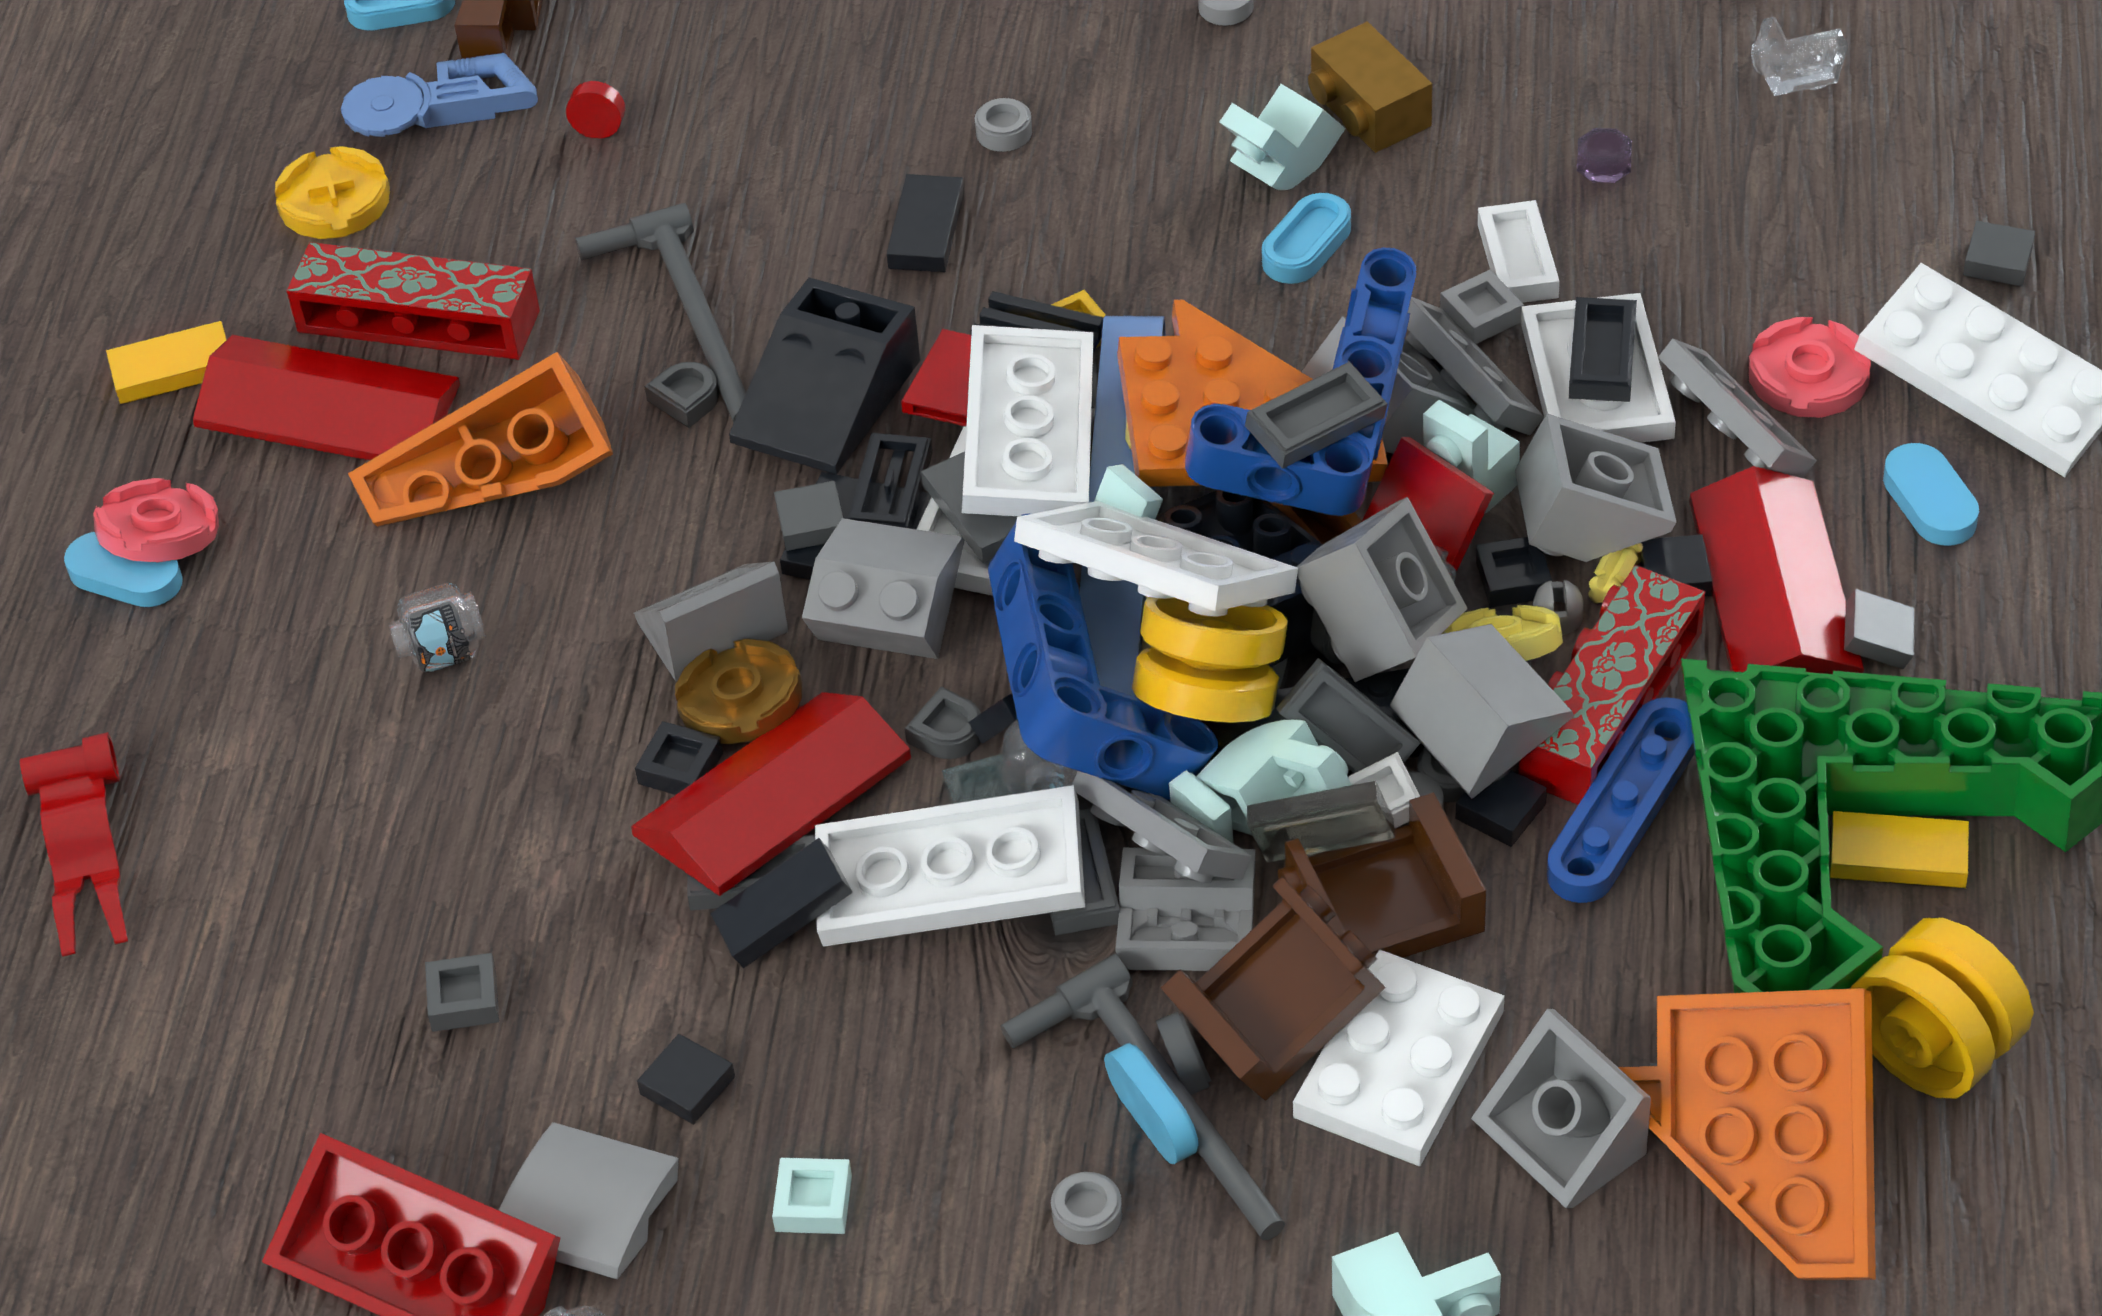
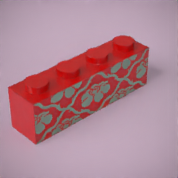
M309 242L286 290L297 332L516 360L520 359L540 312L532 269L313 242Z
M1634 565L1621 587L1613 585L1603 600L1600 619L1594 628L1586 627L1579 634L1572 651L1571 663L1564 673L1556 671L1547 684L1572 710L1574 717L1519 761V774L1547 787V793L1579 805L1639 709L1647 702L1661 698L1681 667V658L1686 659L1702 634L1705 591Z

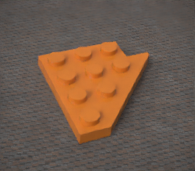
M1174 300L1172 322L1175 336L1119 337L1117 357L1135 475L1149 487L1199 486L1200 484L1192 480L1185 470V456L1191 419L1196 411L1203 406L1211 404H1225L1252 410L1313 379L1185 300ZM1381 439L1377 460H1373L1368 482L1381 481L1387 469L1388 463L1383 439Z
M1865 988L1657 996V1066L1618 1067L1651 1097L1649 1129L1797 1278L1802 1280H1876L1872 992Z

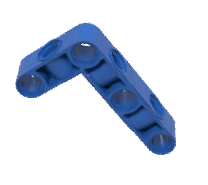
M1384 247L1372 250L1364 257L1356 288H1352L1345 326L1342 328L1333 369L1350 361L1387 402L1386 413L1383 419L1282 469L1245 427L1247 412L1250 410L1225 404L1203 406L1195 412L1191 419L1185 456V470L1189 477L1196 483L1208 488L1328 515L1343 516L1359 509L1365 498L1373 460H1377L1409 323L1410 313H1408L1416 278V265L1412 258L1403 251Z
M1015 522L989 563L988 573L1010 688L1013 694L1020 734L1024 743L1032 752L1049 762L1170 799L1169 782L1186 770L1197 776L1218 748L1215 734L1199 719L1174 715L1154 708L1135 696L1100 685L1073 564L1045 561L1039 558V550L1014 542Z

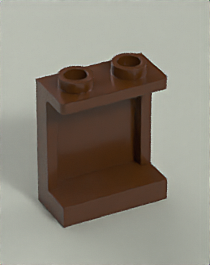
M1434 792L1409 800V825L1309 857L1299 838L1285 842V867L1278 869V880L1283 877L1299 893L1307 885H1310L1337 914L1328 922V925L1339 937L1350 929L1375 956L1380 949L1404 958L1485 932L1486 889Z
M1283 877L1272 886L1283 898L1282 902L1205 975L1195 982L1180 969L1161 987L1164 993L1237 1077L1265 1101L1386 988L1369 969L1378 960L1369 948L1350 929L1339 937L1328 925V922L1337 914L1310 885H1307L1300 893L1297 892Z

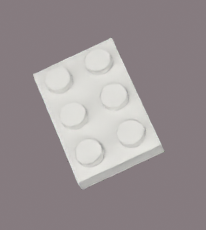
M1641 293L1599 297L1637 300L1630 402L1568 399L1576 300L1521 306V326L1544 417L1546 414H1551L1640 443L1675 438L1676 421Z
M1379 949L1376 954L1378 960L1369 969L1386 988L1325 1044L1293 1101V1118L1420 1167L1504 1012V995Z

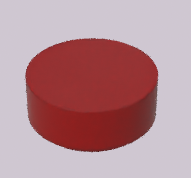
M587 81L579 84L573 90L566 106V117L570 125L577 132L589 138L602 139L612 136L619 129L625 114V102L620 93L612 86L599 81Z

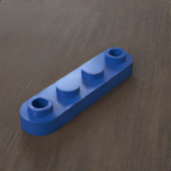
M1657 698L1644 704L1633 718L1548 853L1547 880L1551 889L1561 898L1571 902L1587 903L1602 898L1612 888L1695 754L1687 702L1676 698ZM1664 737L1671 738L1674 740L1666 741Z

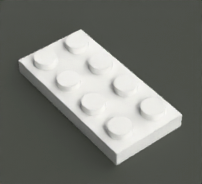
M1923 263L1918 265L1861 332L1854 348L1855 351L2063 477H2066L2102 431V370Z
M972 325L962 513L1021 516L1022 514H1034L1089 503L1093 332Z
M1100 501L1018 516L1016 521L1014 542L1039 550V558L1053 563H1077L1088 567V575L1097 579L1107 581L1126 580L1138 585L1137 591L1148 597L1161 599L1178 598L1189 602L1188 609L1196 614L1214 617L1224 616L1227 614L1228 608L1241 605L1262 607L1267 605L1268 599L1295 593L1298 574L1297 567L1149 517L1141 518Z
M1074 785L815 825V840L820 838L829 848L853 893L817 917V933L823 947L1086 907L1079 801Z

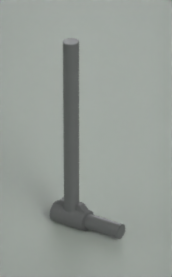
M686 203L629 218V223L575 238L581 261L634 245L638 249L646 248L652 251L659 249L707 363L716 376L717 386L734 423L746 395V390L681 243L686 241L690 234L694 233Z
M1116 954L1107 957L1056 987L1057 993L1000 1025L1007 1042L1014 1049L1068 1017L1074 1020L1077 1018L1094 1020L1100 1017L1121 1046L1130 1043L1137 1046L1144 1053L1182 1103L1197 1133V1151L1261 1239L1270 1240L1283 1230L1285 1222L1123 1002L1127 1001L1133 982L1127 968Z

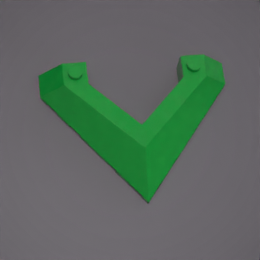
M1681 658L1683 682L1734 993L1851 989V986L1865 972L1882 959L1883 946L1831 908L1828 815H1833V811L1894 816H2014L2065 853L2102 824V693L2083 691L2082 700L2041 697V688L1988 683L1987 692L1946 689V680L1843 671H1833V674L1806 672V668L1748 664L1747 671L1733 672L1709 670L1707 668V660Z

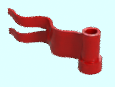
M109 732L82 738V745L20 758L21 774L28 796L40 794L41 825L55 888L52 896V907L62 957L76 954L75 900L76 895L83 890L86 879H92L115 945L128 942L119 896L120 868L106 807L105 785L120 782L117 758Z

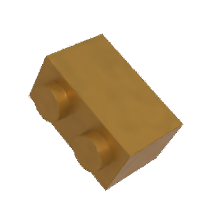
M1368 21L1311 47V73L1308 76V84L1314 98L1320 104H1326L1342 120L1347 131L1353 136L1360 137L1375 153L1432 126V82Z

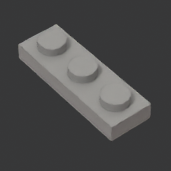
M1411 297L1408 310L1410 318L1407 327L1410 332L1406 336V340L1410 345L1424 356L1436 359L1442 365L1443 369L1439 374L1449 386L1461 394L1470 395L1477 403L1473 411L1478 418L1500 431L1508 427L1530 436L1544 419L1542 413L1443 309Z
M1672 338L1658 356L1675 374L1670 380L1672 385L1689 399L1698 403L1702 401L1711 410L1707 416L1709 422L1732 439H1737L1738 437L1748 447L1744 455L1754 466L1804 478L1817 460L1706 351Z
M1077 771L1072 785H1074L1076 793L1093 803L1090 812L1108 823L1127 826L1133 830L1132 840L1139 846L1155 853L1169 854L1175 858L1177 862L1174 868L1179 873L1202 883H1211L1214 876L1237 880L1243 879L1252 856L1165 798Z

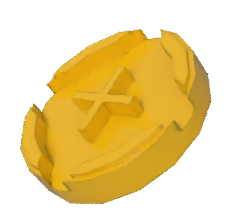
M344 146L331 147V154H324L316 157L315 151L300 156L284 168L275 182L276 206L284 224L300 235L317 239L345 237L364 230L380 218L389 203L390 186L379 159L364 150Z

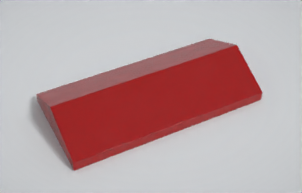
M231 335L209 356L193 416V424L197 428L372 460L446 417L459 389L460 381L459 377Z
M1752 466L1691 492L1689 503L1697 535L1703 534L1712 577L1711 593L1730 671L1745 672L1747 671L1748 664L1806 668V672L1833 674V671L1863 673L1864 667L1861 656L1844 650L1846 600L1814 482Z
M822 692L797 709L790 718L779 726L757 737L631 826L632 834L715 894L721 896L813 830L815 825L827 820L910 760L911 751L863 696Z
M320 1133L262 1263L379 1316H540L545 1309L561 1237Z

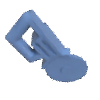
M499 53L477 56L475 58L436 62L438 81L427 82V84L423 79L411 72L405 76L406 79L399 76H381V78L367 79L366 82L354 86L346 94L341 106V113L345 124L354 132L368 137L370 135L385 137V135L401 133L402 130L414 124L431 128L496 118L495 113L531 108L538 102L537 89L507 54ZM497 77L505 87L490 89L483 82L482 78Z

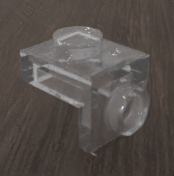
M1770 17L1762 20L1757 40L1752 44L1751 57L1756 72L1759 75H1764L1774 96L1806 89L1817 90L1827 85L1838 83L1848 44L1840 28L1787 40L1776 17Z

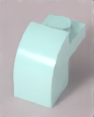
M1280 84L1258 118L1232 103L1219 122L1236 136L1231 146L1237 151L1230 161L1276 190L1292 189L1315 172L1346 129L1324 109L1283 84Z
M1441 400L1435 402L1423 413L1424 447L1494 492L1485 513L1496 506L1517 486L1515 469L1520 462V441L1473 414L1467 416Z
M1291 719L1270 722L1242 734L1225 746L1196 776L1231 806L1232 829L1263 839L1298 804L1344 817L1360 800L1347 776L1348 767L1345 761L1333 749L1324 745L1318 746L1306 721Z
M1398 1232L1332 1256V1296L1343 1316H1495L1499 1314L1501 1274L1489 1253L1424 1277L1421 1276Z

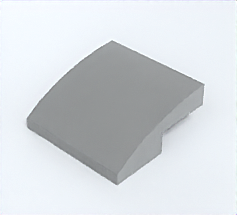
M1123 847L1119 880L1120 913L1115 952L1127 970L1181 969L1184 971H1209L1253 929L1255 849H1242L1252 856L1242 880L1214 876L1211 883H1202L1179 873L1174 868L1177 860L1169 854H1159L1145 848Z
M552 1122L517 1173L499 1211L561 1237L556 1262L618 1279L648 1241V1218L678 1181L679 1158Z

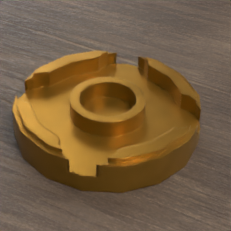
M742 639L733 641L735 648L726 649L720 653L712 648L702 652L684 668L675 684L677 710L686 728L718 736L722 744H734L753 741L790 718L802 699V679L795 661L788 650L770 641Z

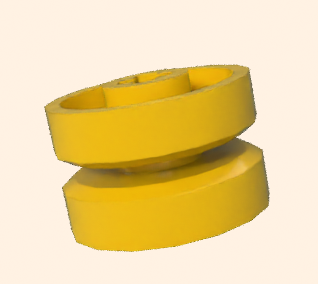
M1148 597L1146 599L1140 634L1145 642L1152 647L1142 650L1136 658L1132 690L1138 699L1154 708L1174 715L1204 721L1247 722L1270 716L1275 707L1279 676L1268 664L1279 660L1281 657L1288 625L1287 619L1281 612L1268 605L1262 607L1241 605L1228 608V612L1224 616L1214 617L1190 611L1188 609L1189 602L1175 597L1167 599Z
M1923 918L1890 948L1888 956L1875 963L1851 986V989L1865 988L1872 992V1054L1890 1073L1911 1088L1935 1098L1957 1099L1968 1092L1992 1068L1993 1060L2008 1052L2030 1029L2034 1014L2029 991L2014 965L1993 943L1968 926L1946 918Z

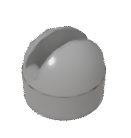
M1551 580L1545 582L1537 589L1533 599V606L1544 607L1554 611V602L1565 603L1566 611L1555 612L1560 618L1562 635L1575 631L1583 621L1584 601L1578 587L1567 580H1563V582H1552Z

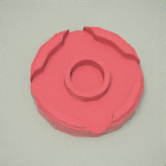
M1795 317L1776 322L1757 336L1749 356V382L1761 400L1775 410L1796 417L1816 418L1844 412L1861 400L1869 386L1871 360L1854 350L1859 335L1845 325L1828 320V326L1812 324L1813 317Z
M162 478L132 481L114 488L103 497V506L101 508L96 506L93 513L94 530L99 545L113 555L132 561L158 563L183 559L202 551L214 541L219 528L218 508L213 496L191 483H186V490L171 488V480H164Z

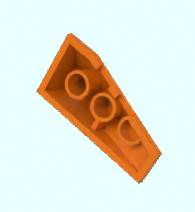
M556 352L349 472L348 475L373 524L378 527L561 485L613 455L604 422L581 379L561 355Z

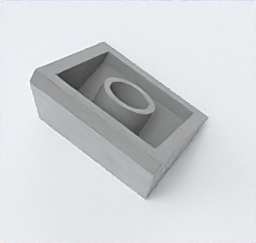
M774 561L744 564L634 612L638 625L675 681L679 679L682 671L690 662L710 648L720 653L726 649L735 648L733 641L742 639L769 641L788 632L780 576Z
M1492 624L1427 637L1390 704L1392 711L1471 799L1574 717L1572 710Z
M1547 1009L1471 1119L1565 1208H1574L1646 1155L1651 1097L1555 1009Z

